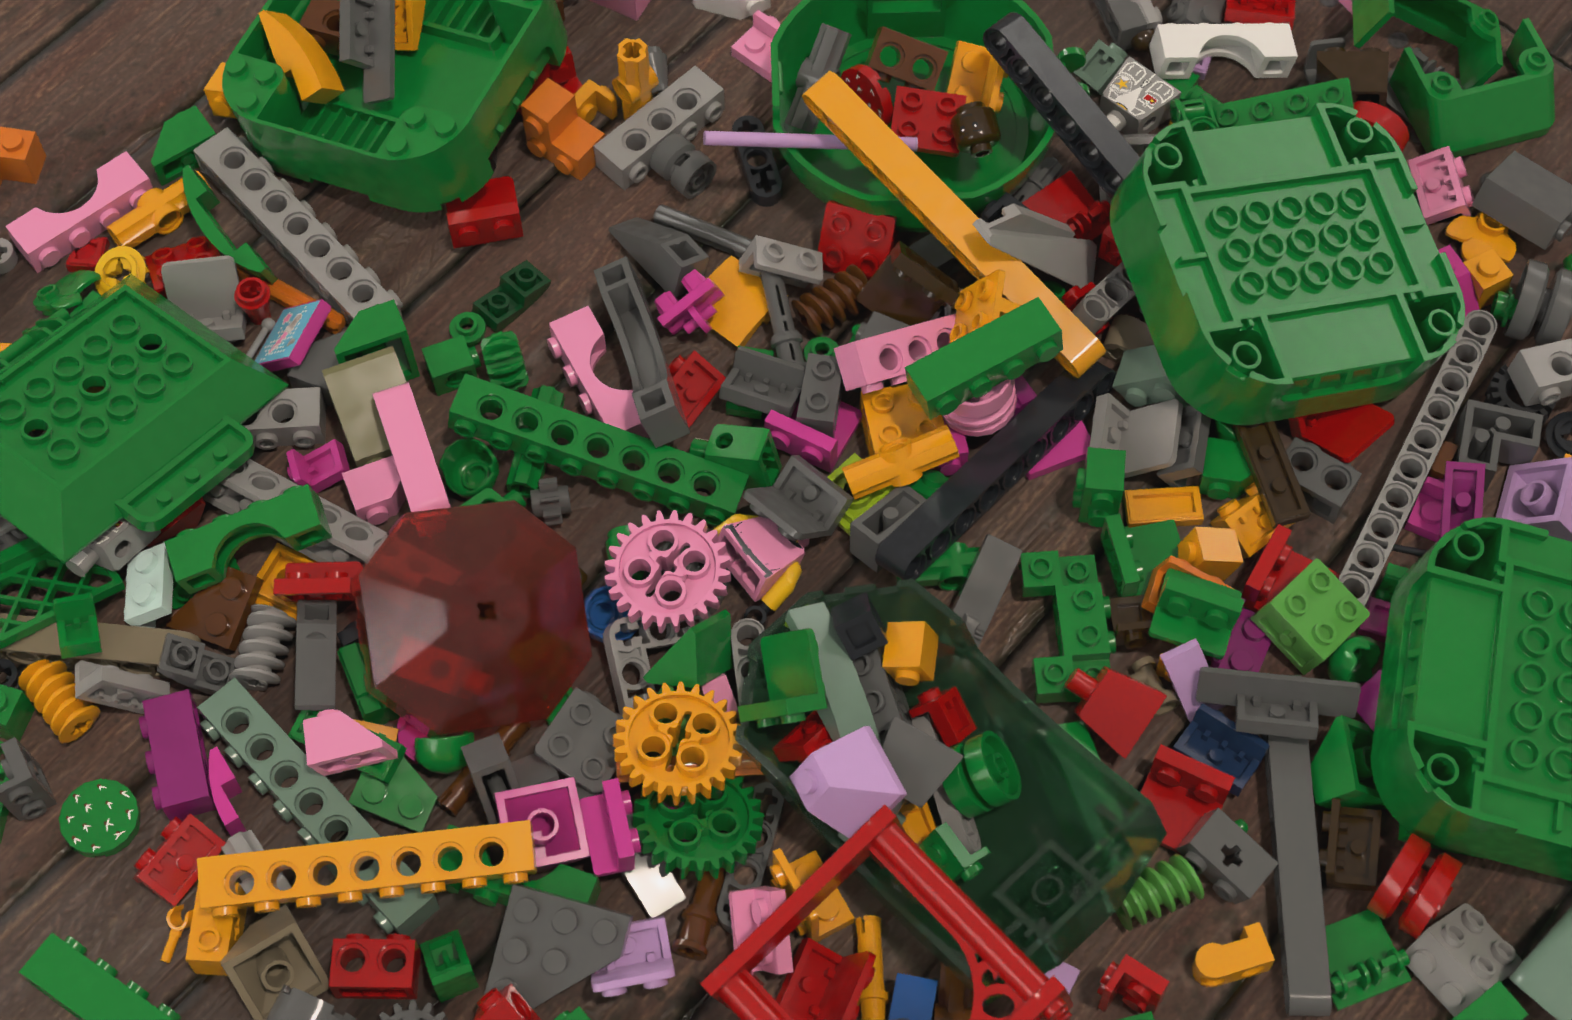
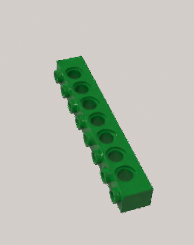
M466 373L449 410L448 428L453 429L462 437H476L485 440L496 449L503 451L513 450L524 454L527 459L535 463L546 462L560 467L563 472L569 475H582L594 479L605 488H619L630 492L639 500H652L664 504L671 511L677 510L678 514L691 513L715 527L736 514L749 474L665 444L656 448L651 439ZM485 413H494L498 415L499 418L489 420L484 418L482 415ZM527 425L532 427L534 431L522 432L518 427ZM556 438H564L568 440L570 443L567 445H559L555 443L553 440ZM597 450L602 452L605 456L602 458H595L591 456L589 452ZM627 463H634L638 465L641 469L637 471H632L627 469L624 465ZM670 476L676 482L665 483L659 477ZM704 488L711 493V495L701 496L695 491V489Z

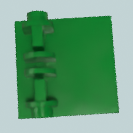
M1365 910L1325 926L1331 996L1337 1011L1412 981L1405 966L1410 964L1406 951L1404 949L1399 951L1395 949L1379 916L1375 913Z

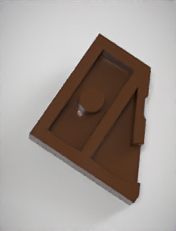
M228 567L226 578L222 582L198 591L168 620L166 626L175 630L193 633L202 640L236 651L246 626L248 615L252 611L251 605H254L264 580Z

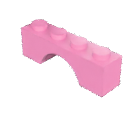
M127 151L96 169L98 175L96 191L92 198L80 208L66 213H49L35 207L5 226L17 249L37 273L55 265L61 258L75 249L85 246L89 240L106 231L108 225L135 209L139 198L146 191L153 188L149 177Z
M589 306L550 322L551 338L547 339L548 346L555 359L561 357L565 366L562 369L571 387L575 385L578 387L581 393L578 395V399L585 414H593L595 420L649 439L650 437L638 416L632 396L633 390H618L608 387L599 381L593 373L597 362L607 351L604 332Z

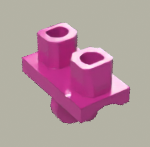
M694 269L684 276L681 281L689 292L686 296L678 301L669 290L661 294L654 301L660 313L657 319L673 335L683 328L690 334L699 326L706 334L709 333L712 327L707 320L717 313L713 304L725 296L710 278L706 279Z

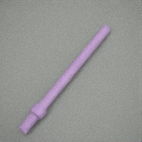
M704 131L703 144L708 146L849 150L835 135L730 131ZM899 137L913 152L917 151V137Z

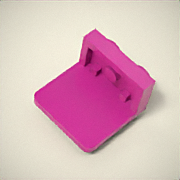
M841 401L835 437L832 438L796 421L799 403L790 418L771 409L764 420V428L770 429L776 448L791 455H799L811 465L817 466L831 473L862 421V412L859 409Z

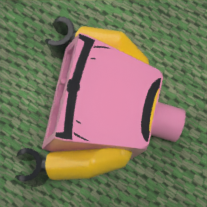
M734 514L713 529L718 531L719 539L716 543L725 542L727 552L724 555L730 557L731 566L728 567L729 571L755 602L760 599L763 601L760 606H750L744 613V619L760 615L762 617L760 623L766 629L768 625L767 614L771 610L776 611L794 591L802 573L800 563L805 555L804 547L808 546L809 539L793 541L786 538L778 531L779 526L769 518Z

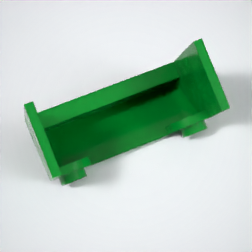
M1352 0L1354 47L1360 49L1394 16L1458 47L1460 85L1463 87V90L1483 85L1503 67L1499 19L1489 9H1484L1467 0Z
M1529 18L1522 20L1505 53L1518 76L1462 90L1456 78L1449 73L1436 71L1425 74L1411 47L1404 48L1389 83L1426 153L1449 146L1455 158L1538 138L1549 132L1555 121L1554 63Z

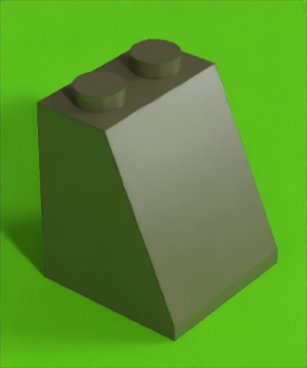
M393 346L322 370L334 409L356 467L358 468L392 456L372 393L406 383Z

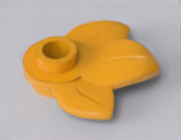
M1483 212L1475 217L1459 216L1448 225L1445 232L1448 237L1462 242L1461 256L1464 261L1493 248L1503 262L1509 263L1516 253V243L1507 234L1509 228Z

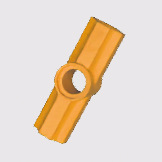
M626 38L618 44L617 62L619 75L612 80V85L622 100L623 117L625 120L652 100V89L659 85L658 77L649 65L648 45L640 38Z
M196 171L206 182L203 175L199 171ZM183 178L164 190L152 188L146 191L139 198L135 209L106 227L117 246L134 248L157 232L162 235L169 234L181 225L184 215L191 211L184 191Z
M945 425L911 440L909 438L892 440L881 446L877 454L842 468L852 496L856 500L890 485L893 487L909 485L920 479L924 471L960 456L948 426Z

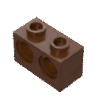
M882 26L877 30L865 65L879 74L881 79L878 81L890 84L891 79L904 83L903 87L934 91L948 51ZM884 47H890L896 52L897 59L892 67L885 66L880 60V52ZM918 59L924 60L929 67V73L923 80L918 79L912 70L913 64Z

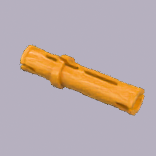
M865 915L863 919L861 917L855 919L857 952L870 951L876 955L873 965L875 974L869 986L862 991L857 1004L861 1006L862 1020H886V1004L889 1003V992H885L881 918L874 915Z

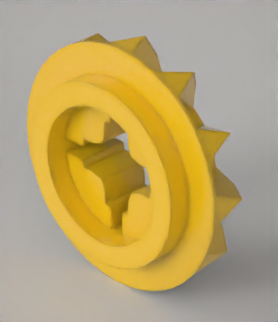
M128 246L114 247L104 253L97 262L94 271L101 276L100 280L94 282L99 294L103 295L121 282L113 277L120 275L122 268L131 272L130 274L146 284L145 276L150 272L145 265L146 258L137 250Z

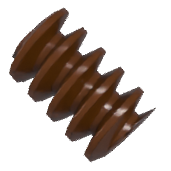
M851 264L846 268V272L839 271L835 274L834 279L828 278L823 282L822 286L817 285L813 287L811 294L804 293L799 297V301L792 300V309L799 322L808 331H811L816 337H821L823 335L821 324L831 331L835 328L832 317L843 323L846 321L845 309L853 316L858 313L856 302H858L857 295L868 282V279L860 268ZM858 302L863 308H865V309L867 308V307H865L864 305H862L860 302Z

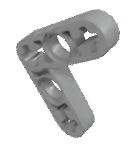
M694 616V620L704 621L700 616ZM623 617L610 623L605 628L603 643L621 715H623L624 706L633 708V697L628 698L627 693L643 689L644 694L638 697L646 701L647 688L650 687L655 691L654 684L647 683L643 678L650 670L646 651L673 646L691 627L682 628L676 633L672 623H667V634L663 640L655 639L651 635L649 628L647 630L643 629L642 617L633 623L629 622L628 617ZM620 627L623 633L634 632L639 629V636L626 641L625 645L623 640H616L615 634L620 631ZM626 664L636 666L640 672V680L636 685L627 683L622 676V670Z

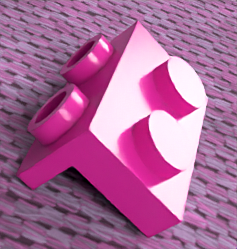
M618 778L602 781V794L579 800L592 868L596 877L634 870L635 853L641 852L637 828L629 829L626 816L633 814L629 791H621Z

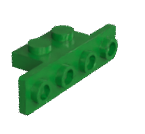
M1341 78L1213 105L1212 107L1219 128L1303 118L1316 103H1335L1353 109L1354 103L1349 78Z

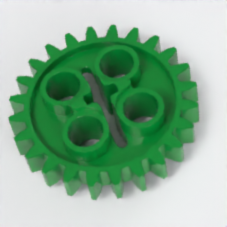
M743 776L736 777L733 780L725 778V789L723 791L711 786V798L716 800H707L699 792L696 793L695 804H691L687 795L681 796L678 806L674 805L672 795H666L661 803H658L657 792L654 790L646 797L642 796L641 787L640 799H635L632 827L637 828L639 840L642 841L641 853L647 854L652 852V865L665 861L666 874H669L677 867L681 869V879H685L689 871H695L698 881L702 880L704 871H709L714 879H718L719 868L723 867L732 874L734 873L735 861L745 865L748 853L755 854L757 841H761L764 813L760 812L761 800L753 799V786L743 788ZM718 831H727L729 833H720ZM685 839L689 840L690 842H681L679 840Z

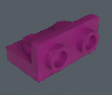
M1242 608L1241 614L1232 629L1223 659L1219 660L1207 655L1205 656V659L1211 662L1210 667L1251 672L1260 671L1271 640L1250 619L1255 614L1254 612Z

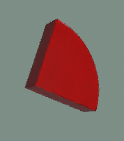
M99 237L91 239L89 244L81 247L77 252L73 251L65 264L68 272L78 270L95 271L97 262L109 250L110 242L108 238Z

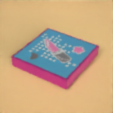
M323 299L283 309L255 361L270 372L301 365L332 306Z

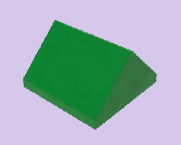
M724 609L691 627L643 676L644 680L650 684L663 685V683H667L670 686H678L679 682H683L685 687L693 688L696 684H699V687L733 668L731 614Z

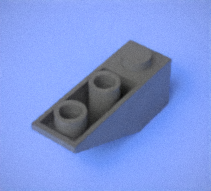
M639 217L609 227L608 231L666 292L670 290L675 297L688 293V290L681 281L692 270L696 269L704 276L709 256L688 234Z
M297 600L295 710L319 711L335 709L337 600Z

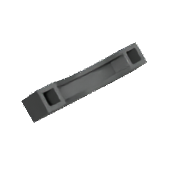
M627 256L593 270L629 368L633 386L632 396L639 419L654 446L657 448L690 434L643 286Z

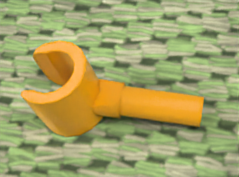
M184 904L173 907L167 913L166 920L171 930L160 959L164 962L170 963L183 930L191 927L193 910L187 912L184 921L181 918Z

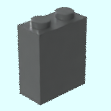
M1513 151L1486 177L1472 203V206L1544 250L1554 240L1561 242L1572 227V185L1516 151Z

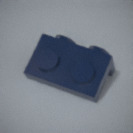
M1201 704L1193 720L1172 749L1235 777L1229 792L1238 797L1259 768L1270 745L1258 735L1237 732L1235 730V722L1228 719L1222 712L1212 709L1206 704Z

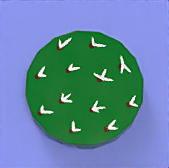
M97 779L86 782L73 790L62 804L59 816L61 834L73 850L85 857L115 855L130 845L139 832L141 823L139 821L140 804L130 789L116 780Z

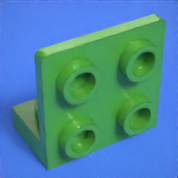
M1316 558L1250 619L1295 667L1305 675L1325 661L1370 616V612L1324 563Z

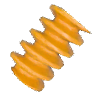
M42 659L28 665L22 671L18 679V685L23 691H26V696L31 702H34V707L42 714L43 719L50 725L53 733L59 736L61 744L70 743L86 733L98 719L101 711L96 705H91L92 702L75 698V676L72 672H66L67 665L64 661L50 662L47 659Z

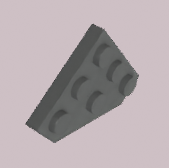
M513 884L484 995L493 988H497L500 991L512 983L530 1007L534 1009L622 957L633 915L521 884Z

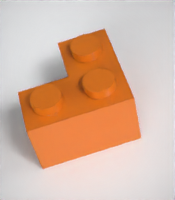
M547 78L521 104L527 147L535 156L539 158L544 157L552 162L561 173L565 175L570 174L581 181L596 166L594 145L605 137V133L578 117L575 95Z
M0 127V186L3 180L37 184L47 155L36 131Z

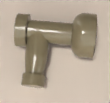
M1146 656L1137 660L1132 665L1134 674L1129 677L1157 688L1167 695L1154 715L1155 717L1162 716L1177 708L1180 700L1173 690H1165L1154 669L1156 662L1152 656Z

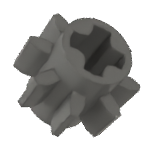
M557 477L539 479V489L530 490L534 518L544 517L545 526L562 524V514L572 513L568 485L558 486Z

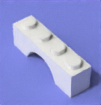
M1289 23L1158 24L1149 44L1155 74L1162 79H1189L1195 65L1199 61L1213 56L1227 57L1241 63L1251 72L1254 78H1287L1298 57Z

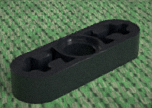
M742 116L732 126V132L749 130V132L766 133L762 122L754 116ZM735 146L752 200L762 207L776 205L782 198V180L771 147ZM756 155L763 156L767 160L764 165L759 167L752 166L747 161ZM766 177V183L768 188L772 189L771 192L765 193V190L761 188V178Z

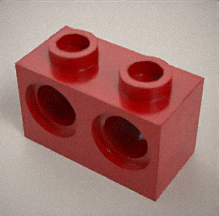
M360 933L347 934L345 939L333 938L329 988L336 999H417L421 950L416 939H411L410 936L404 934H390L386 936V939H370V936ZM397 958L406 960L405 966L400 971H386L388 964L392 960ZM352 959H365L364 965L358 971H346V966Z

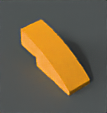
M262 10L258 13L276 64L281 66L286 77L294 78L302 101L326 104L345 92L327 54L301 24L287 14Z

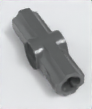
M824 23L821 24L810 57L803 61L796 78V87L798 89L787 115L786 124L815 134L820 120L804 103L802 94L828 71L834 72L839 77L841 76L839 68L852 34Z

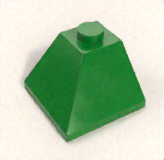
M394 299L359 311L334 348L338 364L393 346L405 380L408 381L420 376L406 327Z
M1344 715L1336 717L1311 763L1313 797L1316 805L1331 809L1332 798L1341 799V807L1373 810L1387 809L1377 792L1373 780L1371 750L1374 731L1369 725Z

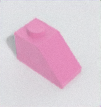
M393 456L342 473L357 517L372 525H378L388 520L389 517L398 514L406 499V495Z
M323 710L317 714V717L303 720L307 766L322 776L398 758L396 749L339 710Z

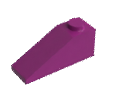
M1446 461L1439 539L1446 532L1460 526L1465 521L1482 518L1486 464Z

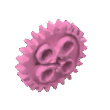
M659 510L656 513V521L653 522L646 515H642L643 526L640 528L631 522L628 523L630 535L626 536L621 533L616 535L621 547L610 546L609 553L613 559L605 561L606 571L610 572V574L605 576L606 585L612 587L609 590L611 600H619L616 604L619 613L629 610L628 618L631 623L642 617V625L645 630L651 626L652 622H657L659 633H663L667 623H672L673 629L677 633L680 630V622L686 621L690 627L695 626L694 616L698 615L704 620L708 619L707 606L714 609L720 608L719 600L715 595L727 596V587L723 583L731 581L730 571L726 570L731 566L730 557L724 555L727 552L725 542L716 543L719 539L716 529L706 533L707 523L705 520L700 521L694 526L691 513L681 521L678 519L677 510H673L670 519H664L662 512ZM661 542L673 543L669 550L659 551L655 549ZM684 546H690V548L685 549L680 554V551L683 549ZM693 562L704 564V567L697 572H691L686 569ZM638 571L650 573L644 580L632 579L633 574ZM655 589V592L651 597L646 596V594L651 593ZM671 591L681 594L675 601L662 599L666 593Z

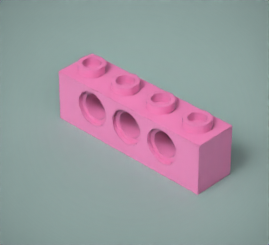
M956 313L833 348L845 390L849 391L860 387L862 394L884 388L882 381L887 379L890 380L891 386L906 382V366L950 344L949 337L955 324Z

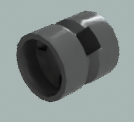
M673 133L666 137L656 147L650 160V167L666 181H671V185L687 199L694 198L702 193L713 180L717 170L716 164L703 152L696 150V147L680 133Z

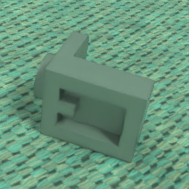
M1099 39L1086 54L1085 65L1073 73L1101 95L1128 55L1115 43L1112 42L1107 46Z

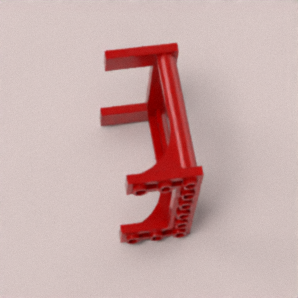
M885 804L700 983L713 998L733 1011L740 1020H793L763 987L765 984L752 970L870 856L882 870L886 867L953 936L962 948L968 960L973 979V1007L969 1020H1070L1072 1014L1069 1010L1074 1006L1066 987L1054 975L1049 979L908 836L897 816ZM976 954L983 959L982 962H977ZM990 970L995 981L1000 977L1005 984L997 983L986 987L982 979L986 971ZM993 995H1004L1012 999L1014 1010L1006 1017H991L984 1012L983 1004L987 998Z

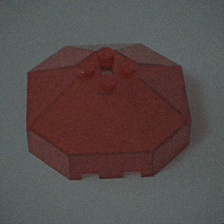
M515 500L405 513L394 523L351 579L352 594L355 596L358 614L356 622L360 650L363 651L366 670L364 675L366 691L428 738L548 719L592 657L576 548ZM489 601L495 604L493 612L497 615L494 620L487 618L481 621L478 618L480 610L476 607L477 604L480 602L485 605Z

